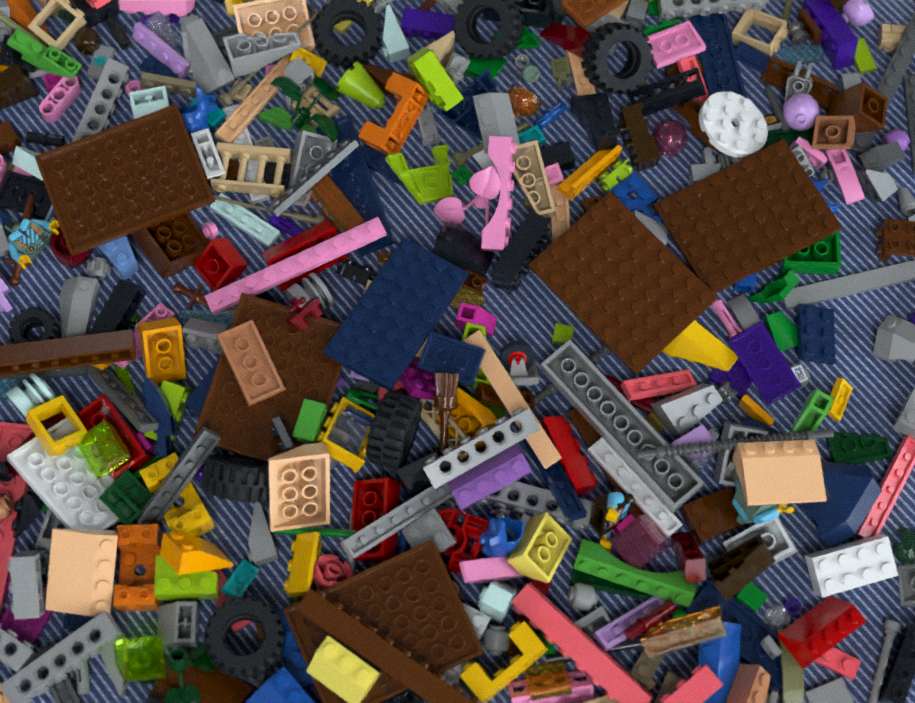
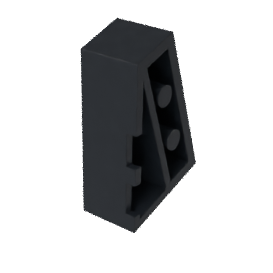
M607 92L571 97L570 111L572 114H575L580 126L584 127L587 136L597 151L614 149L617 143V132Z
M440 448L433 451L432 454L396 470L397 482L400 483V487L408 500L432 486L422 466L425 465L424 461L432 456L438 458L443 455L440 452ZM442 461L439 466L440 470H449L450 462Z

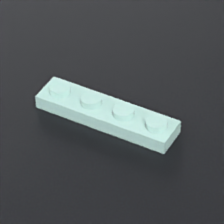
M223 193L219 194V197L230 199ZM215 200L210 205L212 211L268 248L281 235L279 230L241 205Z

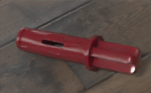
M668 600L643 618L639 617L634 624L624 630L625 637L632 640L643 632L647 633L650 627L676 610L675 604Z

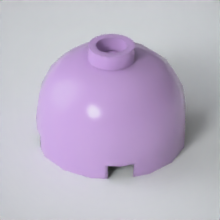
M849 0L841 7L842 14L840 16L846 23L849 22L852 26H863L874 20V14L868 3L865 4L863 0Z
M805 93L792 95L788 101H785L782 109L785 123L793 130L798 131L808 130L813 127L816 116H819L820 113L818 102L811 95Z

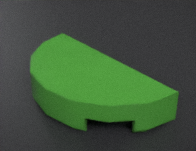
M273 107V109L262 111L258 116L259 120L292 132L291 116L283 108Z

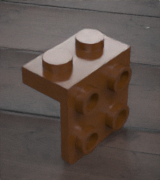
M884 219L875 231V237L878 238L876 246L878 261L886 263L891 255L915 257V221Z

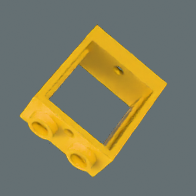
M63 395L27 411L26 422L50 458L55 455H62L68 449L74 446L79 447L85 442L88 431ZM63 412L76 432L54 442L41 421Z

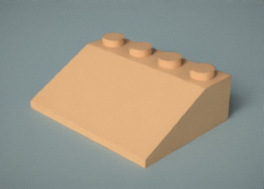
M258 0L233 5L239 34L246 33V36H257V33H263V36H273L274 33H295L309 20L306 0ZM309 24L298 34L302 48L315 46L311 24Z
M814 439L737 443L732 459L747 506L826 501L821 459Z
M325 443L304 444L269 458L270 531L275 532L330 524V453Z
M52 528L45 610L85 616H97L103 611L111 613L118 539L115 531Z

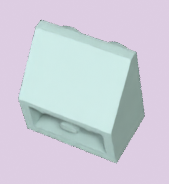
M165 86L129 92L134 119L170 106Z

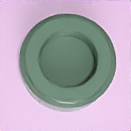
M527 64L522 68L521 76L526 82L533 83L539 79L540 71L535 65Z

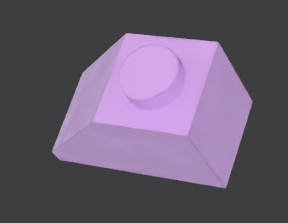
M702 424L671 443L670 447L671 445L676 447L677 444L680 446L685 444L687 446L688 443L693 445L694 442L697 444L702 442L704 444L705 441L710 443L711 440L714 442L715 440ZM704 451L703 454L698 452L697 455L695 453H692V455H689V453H687L686 457L698 459L701 456H703L704 458H706L709 455H711L712 452L709 451V453H706V451Z

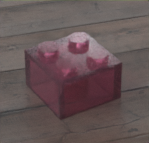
M647 514L637 517L610 540L628 565L641 570L671 547Z

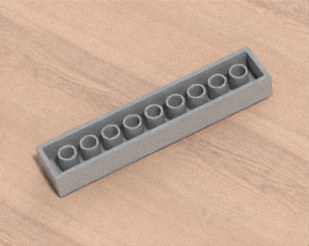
M568 340L541 363V372L672 513L676 512L702 489L704 482L677 454L675 457L670 455L669 458L665 456L663 459H657V457L636 458V451L656 449L657 446L665 448L666 445H669L571 340Z

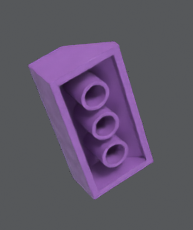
M514 444L448 481L447 485L460 509L463 511L531 474L532 470L518 445Z

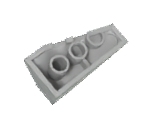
M246 33L222 38L229 66L234 77L250 74L302 47L297 33H274L273 36H263V33H257V36H246Z
M304 130L297 131L289 187L294 186L300 176L308 174L314 164L323 161L329 151L335 150L338 139L332 143L327 136ZM318 182L293 204L305 207Z
M77 276L64 280L59 296L62 338L87 335L89 333L101 292V286L97 279Z
M888 315L877 330L873 356L888 362H896V360L914 362L915 325L904 319Z

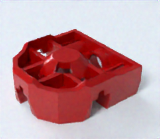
M458 509L438 511L450 531L455 529L456 534H453V537L457 541V543L440 554L442 561L444 560L445 554L451 555L446 570L462 576L458 563L478 560L483 555L481 550L483 544L480 543L479 536L486 532L489 520ZM460 514L466 516L461 527L456 525ZM470 538L476 540L471 548V555L464 553L469 547Z

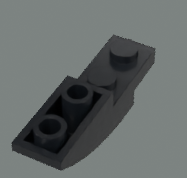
M28 484L25 494L15 503L14 511L17 514L11 525V530L14 531L13 538H18L29 527L44 504L42 499Z

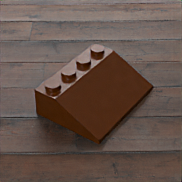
M188 212L131 234L163 279L179 274L195 264L210 243Z
M182 648L188 654L189 651ZM187 662L186 668L182 671L183 686H195L200 693V703H245L253 690L252 686L239 679L230 678L228 674L224 675L218 668L213 671L203 672L197 668V665L191 666ZM169 665L156 682L149 696L157 692L164 696L162 701L165 702V695L169 690L180 688L178 672L173 671Z

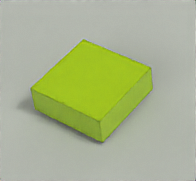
M556 323L552 343L564 345L568 340L572 341L574 327Z

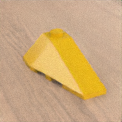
M696 321L691 323L662 351L670 357H680L692 363H702L707 367L719 368V370L726 372L732 368L738 359L735 352Z

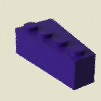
M804 0L802 9L805 8L822 31L820 45L834 71L853 65L858 38L829 0Z

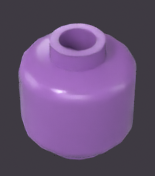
M896 128L883 135L881 145L898 142L902 151H905L910 140L905 130L902 131Z

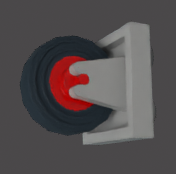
M520 340L510 341L505 344L500 351L499 358L515 385L532 386L533 384H539L532 347Z

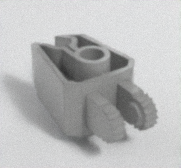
M798 60L795 72L787 78L785 101H788L796 92L797 94L809 93L813 85V80L810 77L813 64L809 63L807 66L806 76L801 75L799 70H801L802 61Z

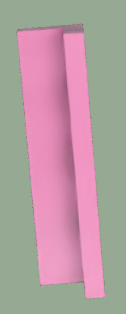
M578 670L512 681L508 684L511 703H584L594 700L593 682L590 680L591 676L586 671L581 672ZM577 678H586L585 681H576ZM558 681H563V682H565L564 684H561V685L555 684V683L558 682ZM540 684L544 685L543 688H536V687H535L536 685H540ZM523 688L524 690H523V691H519V692H514L513 689Z

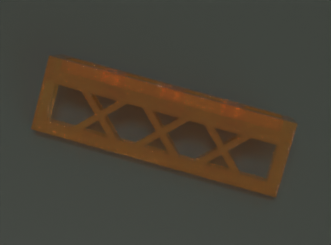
M718 606L653 625L647 633L643 632L641 634V642L648 658L727 636V629L722 619V609Z

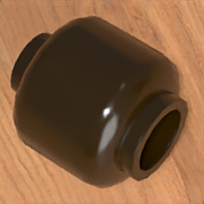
M83 27L77 31L75 41L76 49L84 55H92L99 49V35L93 28Z

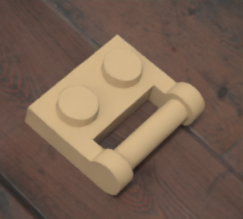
M312 86L303 94L299 108H308L314 101L311 97L316 98L320 94L315 86ZM323 95L318 101L329 110L325 111L316 103L310 110V117L318 113L320 116L326 115L331 119L340 112L341 108L337 104L334 105ZM297 101L292 104L293 109H295ZM313 120L309 122L314 127H318Z

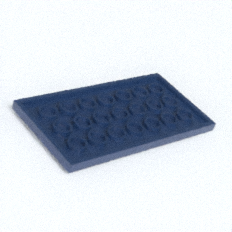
M403 238L325 347L323 355L384 389L392 391L429 336L430 331L434 329L469 277V272Z

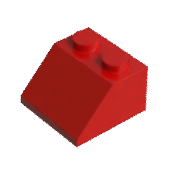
M226 237L212 239L193 266L211 289L216 291L238 279L248 266V263Z

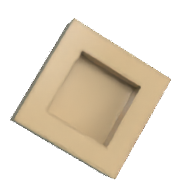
M238 80L235 81L233 87L239 82ZM247 84L232 99L243 102L253 91V86Z

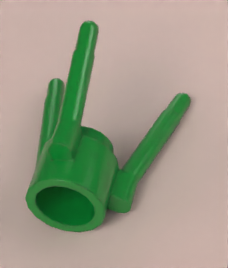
M355 388L353 390L348 389L345 395L346 399L358 406L361 403L377 410L378 406L362 399V396L377 399V395L362 392Z

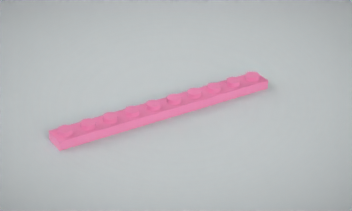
M376 217L204 297L214 315L238 304L241 293L252 296L258 295L387 235L379 217Z

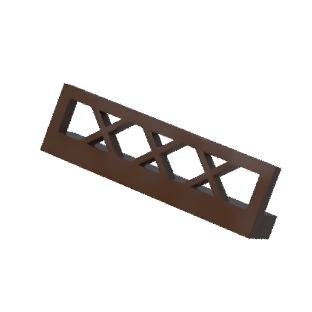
M772 56L760 81L786 92L787 78L791 74L790 72H795L796 66ZM801 69L799 74L806 76V71ZM810 74L813 85L808 94L818 102L820 109L826 111L830 97L834 95L838 86ZM823 87L828 88V89H830V90H832V91L829 92V91L825 90Z

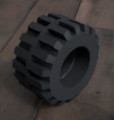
M28 307L25 312L24 310L19 311L20 315L15 314L13 317L15 320L9 323L11 328H8V333L10 334L9 339L12 344L61 338V330L53 315L44 308L41 310L40 307H35L33 310L32 307ZM44 327V332L39 338L35 340L26 339L27 333L32 328Z

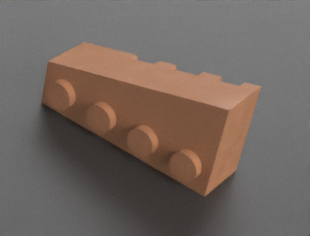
M740 664L726 703H766L771 676L761 665Z

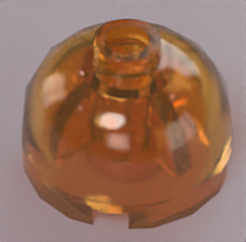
M511 85L507 93H509L514 117L520 119L521 116L530 117L536 114L543 103L542 99L537 101V96L522 87L514 89L515 85Z

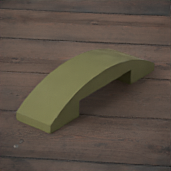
M777 636L778 647L782 651L780 654L781 703H804L803 669Z

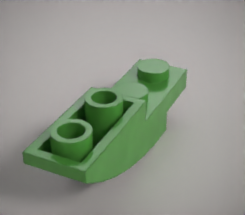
M18 28L8 39L7 45L23 54L21 57L23 60L49 73L73 79L82 67V64L54 46L50 45L47 48Z

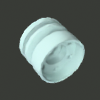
M34 373L29 375L34 382L30 385L26 379L22 380L26 387L24 391L18 386H14L6 393L25 418L28 410L55 398L54 392L45 381Z

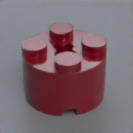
M58 227L56 229L59 232L58 235L52 232L50 248L59 263L70 268H76L89 259L93 249L71 256L61 228Z

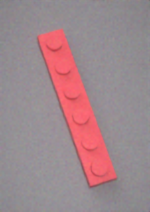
M910 435L904 436L879 485L882 492L856 533V536L860 539L874 536L881 532L915 465V439Z

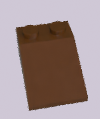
M732 487L701 497L682 506L679 513L698 547L745 525L736 521L738 512L732 504L735 495Z

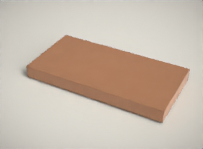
M253 319L216 334L217 340L248 406H252L285 391V387Z

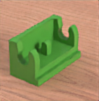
M304 399L292 435L294 438H297V441L306 444L317 443L316 438L321 432L328 410L326 405Z

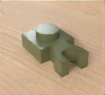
M568 56L550 61L554 79H559L557 83L559 91L563 90L562 84L564 82H567L568 87L572 88V83L568 76L572 75Z

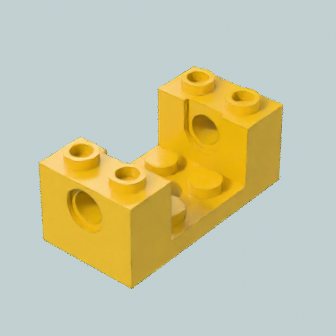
M175 452L139 471L152 495L179 460ZM190 481L178 497L185 500L182 507H175L173 503L164 515V518L171 532L173 530H180L199 537L214 529L215 526Z
M525 621L514 624L510 628L511 633L508 634L524 655L514 657L509 662L511 666L507 669H500L494 675V680L480 663L470 662L462 668L463 673L460 677L481 702L487 703L549 650Z

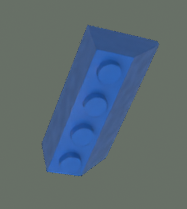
M700 620L697 667L699 665L702 667L707 665L723 684L703 703H726L739 668L741 624Z

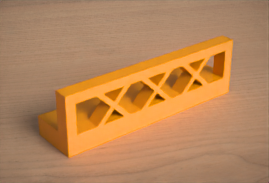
M617 145L612 150L598 151L558 185L557 190L570 201L573 200L618 161L622 147Z

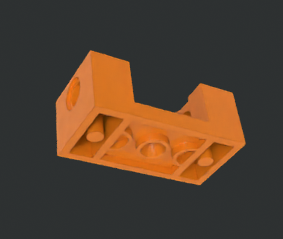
M395 72L388 78L385 89L394 94V98L399 102L395 106L394 113L387 120L385 129L366 121L365 125L361 127L358 136L368 146L386 156L400 152L430 97L417 82Z
M158 524L117 525V547L121 551L119 585H114L113 606L119 612L159 611L160 601L154 595L156 555L161 556L163 532ZM139 566L146 567V572L142 576L135 574V570Z

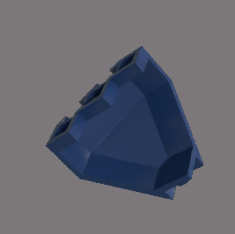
M821 461L826 501L802 503V506L809 518L814 522L818 534L828 548H832L856 535L882 492L868 466Z

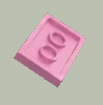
M690 21L647 36L649 38L647 43L652 44L653 48L651 50V54H654L652 62L657 69L706 50L705 43Z

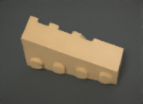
M535 140L517 145L516 154H513L515 172H512L516 182L533 212L544 218L556 216V209L538 141Z

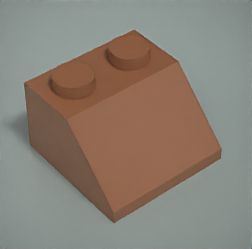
M816 116L812 149H851L854 144L856 130L854 116Z

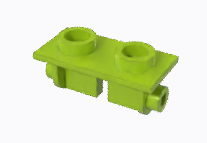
M629 159L624 161L618 160L612 165L613 169L610 172L605 171L599 176L600 180L595 184L601 183L603 185L601 188L604 192L611 190L619 184L616 177L623 181L631 174L632 167L626 165Z

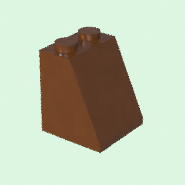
M861 82L830 97L828 116H854L855 133L883 130L885 128L888 98L866 83Z

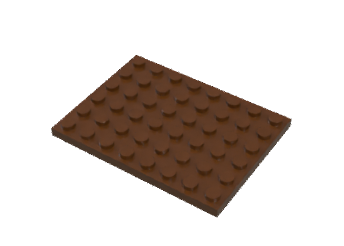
M177 104L35 156L71 256L215 202Z
M784 139L653 204L654 210L695 276L714 294L842 229V225Z
M611 191L528 265V268L635 376L718 299Z
M241 293L230 329L253 319L285 387V391L252 406H248L222 350L192 440L201 428L205 427L220 435L221 440L215 447L268 463L269 458L281 454L277 444L278 440H274L270 428H273L272 419L280 417L294 448L306 444L297 441V438H294L292 435L304 399L324 403L327 409H329L342 365L323 355V350L342 324L322 317L313 320L309 314H306L304 318L309 323V326L303 331H299L294 325H288L285 321L293 314L288 310L290 307Z
M433 539L322 590V592L327 594L326 600L331 603L334 600L344 606L342 611L348 615L350 612H353L361 618L359 622L366 627L367 624H370L378 630L376 633L378 636L383 638L386 635L395 642L393 646L398 650H401L403 647L412 653L411 659L416 662L420 659L430 666L428 670L433 674L436 671L444 673L485 653ZM301 601L283 609L307 667L326 637L330 636L381 673L361 703H380L409 689L297 611L296 608ZM311 676L323 703H348Z

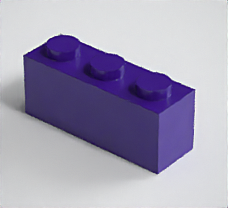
M404 8L401 30L405 37L412 38L415 36L421 37L424 40H438L452 31L455 33L453 25H455L456 20L453 19L454 15Z

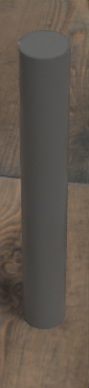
M771 86L765 87L764 90L776 116L782 122L781 128L783 132L790 131V127L784 121L782 110Z

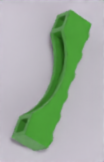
M818 389L810 391L790 432L794 434L795 431L800 433L801 430L805 432V430L809 429L816 431L827 415L834 398Z
M585 539L581 541L573 569L665 600H671L686 607H690L697 583H686L680 571L656 573L627 565L615 558L602 545Z

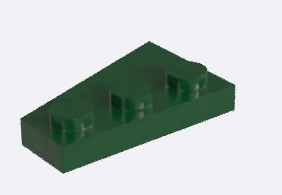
M834 432V437L825 438L832 463L857 465L890 459L892 457L886 437Z

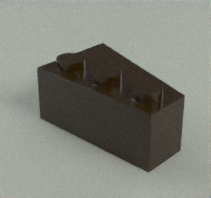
M17 63L0 73V110L40 95L32 79Z
M642 102L622 108L617 125V132L624 139V148L631 155V164L636 167L638 172L658 166L660 160L654 136L650 135L646 126L649 125L648 118L644 119L641 112L642 108H644Z
M758 534L709 562L707 565L714 585L727 602L775 562V558L762 536Z

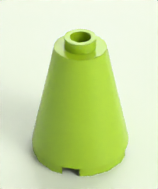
M357 61L353 64L355 68L353 70L348 69L337 83L338 87L335 89L373 110L377 108L380 110L386 103L384 100L386 96L363 65Z

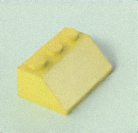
M547 512L530 518L518 546L511 552L507 561L519 574L549 583L572 538Z
M330 636L326 637L316 651L306 670L307 673L348 703H361L381 675L380 672Z

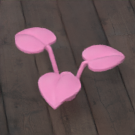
M490 165L476 172L471 177L470 187L477 195L470 203L462 207L460 198L446 197L436 204L434 213L443 222L458 225L465 218L463 210H467L475 204L477 208H485V224L487 225L489 223L490 208L488 204L500 192V180L494 166ZM508 229L507 236H510V242H511V240H512V233H511V230Z

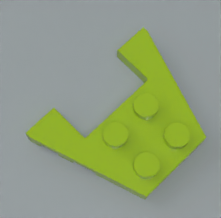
M448 144L435 146L431 149L437 165L409 170L402 153L386 156V162L420 205L454 196L452 175L449 173Z

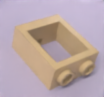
M50 0L27 27L48 46L52 45L62 51L87 21L83 18L85 14L77 7L74 10L68 0ZM61 5L76 19L55 41L39 27Z
M746 10L732 31L733 44L738 46L740 41H743L772 56L774 52L778 51L781 40L787 37V21L758 10ZM752 24L777 32L770 44L745 36Z

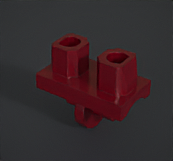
M304 296L299 300L295 297L291 298L292 306L288 310L293 314L285 321L288 325H294L299 331H303L309 326V323L304 318L306 314H309L313 320L323 314L318 305L320 301L318 298H311L307 301Z

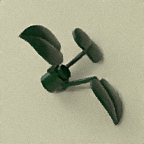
M280 76L275 78L270 85L277 87L286 96L297 101L296 107L293 110L294 115L290 118L291 124L301 129L305 124L313 120L334 143L339 133L337 124L326 115L320 116L317 113L310 117V110L323 95L332 101L337 100L339 92L335 87L330 85L325 79L315 77L313 80L314 86L321 93L308 108H299L303 96L300 93V87L288 77Z
M204 642L199 643L198 647H192L188 654L183 649H173L169 657L166 658L164 666L162 658L156 653L148 652L126 657V664L130 675L142 684L154 683L158 678V674H163L169 664L173 671L178 672L180 688H172L165 695L166 703H200L199 690L193 685L183 686L182 671L186 668L187 662L191 666L197 665V668L203 672L217 669L207 654Z

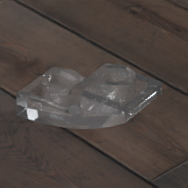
M160 11L145 21L149 29L171 48L174 49L182 43L180 36L172 29L171 23Z

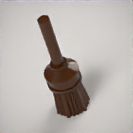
M434 372L436 396H433V407L439 410V415H441L440 452L448 448L449 415H451L452 410L458 408L456 393L460 373Z

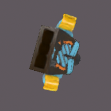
M617 489L594 500L589 522L600 534V545L608 552H610L612 547V541L607 540L611 536V530L627 518L630 506L635 504V498L632 494L628 493L624 496Z

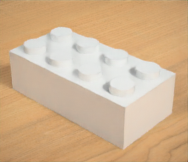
M881 534L804 555L814 594L820 597H826L898 576L889 537Z

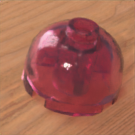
M673 119L660 122L652 133L659 154L666 157H675L684 151L688 141V134L684 125Z

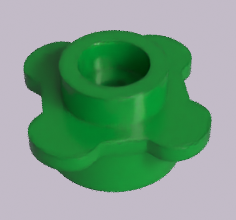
M461 165L451 175L459 185H465L469 182L473 173L469 172L465 165Z

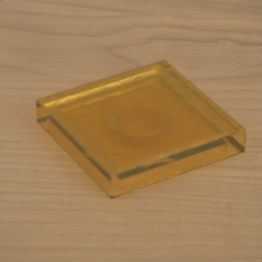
M564 661L529 666L524 671L531 701L572 694Z

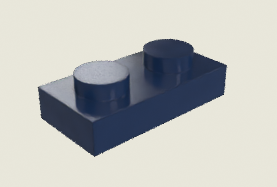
M151 54L138 66L141 72L178 78L177 74L173 73L169 67Z

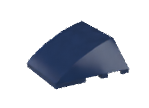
M489 68L460 92L464 98L462 101L448 111L440 108L435 112L480 141L482 140L473 104V96L490 92L498 93L497 86L491 78Z

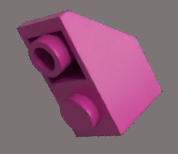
M461 302L456 317V328L465 330L466 324L469 322L486 327V335L493 337L497 318L479 306Z

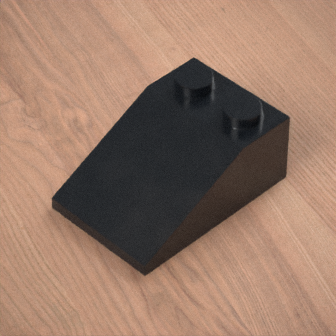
M447 222L444 223L439 232L433 254L456 266L483 274L487 273L495 256L493 251H483L481 249L482 242L464 227Z

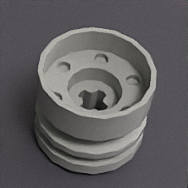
M314 272L308 274V279L305 277L301 279L304 288L295 283L285 290L289 301L293 297L299 300L302 296L307 301L311 298H318L320 301L318 305L322 312L326 311V306L330 308L334 305L328 287Z

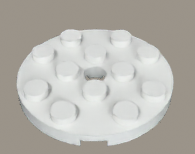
M718 92L708 97L700 108L699 123L701 130L706 132L710 138L708 141L722 153L732 157L746 158L758 152L764 146L768 135L767 123L762 113L750 99H746L734 92Z

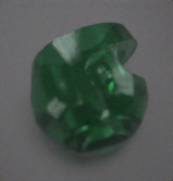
M900 526L897 532L904 538V541L901 543L893 542L894 556L903 564H915V532Z

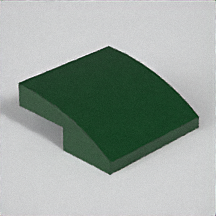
M125 469L99 496V499L125 525H129L141 513V510L152 497V494L128 469Z

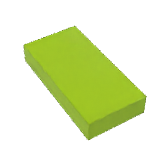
M864 38L858 39L854 65L860 75L876 71L877 69Z

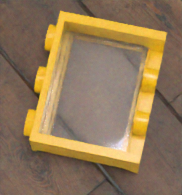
M343 397L339 403L335 402L331 407L330 412L332 415L326 418L323 424L325 430H321L316 441L318 443L324 442L330 456L352 468L356 474L365 463L363 459L366 457L370 427H365L353 421V418L349 419L343 414L347 406H352L356 408L355 411L359 410L371 416L372 419H374L375 415Z

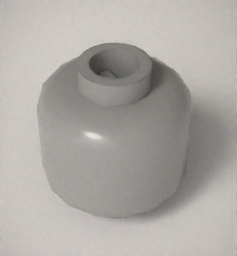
M577 582L574 586H570L567 602H570L572 608L589 611L592 606H596L598 594L595 593V588L592 585Z
M490 625V628L484 631L483 647L490 651V655L502 656V652H506L509 649L510 637L508 634L510 632L506 630V626Z

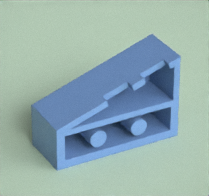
M127 236L95 247L124 280H127L140 270Z

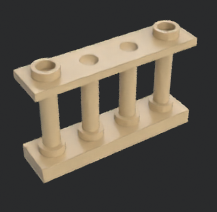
M217 142L216 150L219 157L222 158L221 163L225 174L220 175L218 179L210 180L213 190L220 193L228 191L270 195L274 198L284 195L285 186L281 185L284 164H291L292 162L290 149ZM231 158L240 159L237 181L226 180L228 164ZM249 160L258 161L255 183L244 182L247 161ZM267 162L277 163L273 184L262 183Z

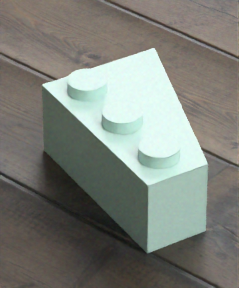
M500 580L493 581L488 588L484 587L480 594L478 605L480 612L490 616V620L502 625L512 605L511 602L516 597L519 589Z

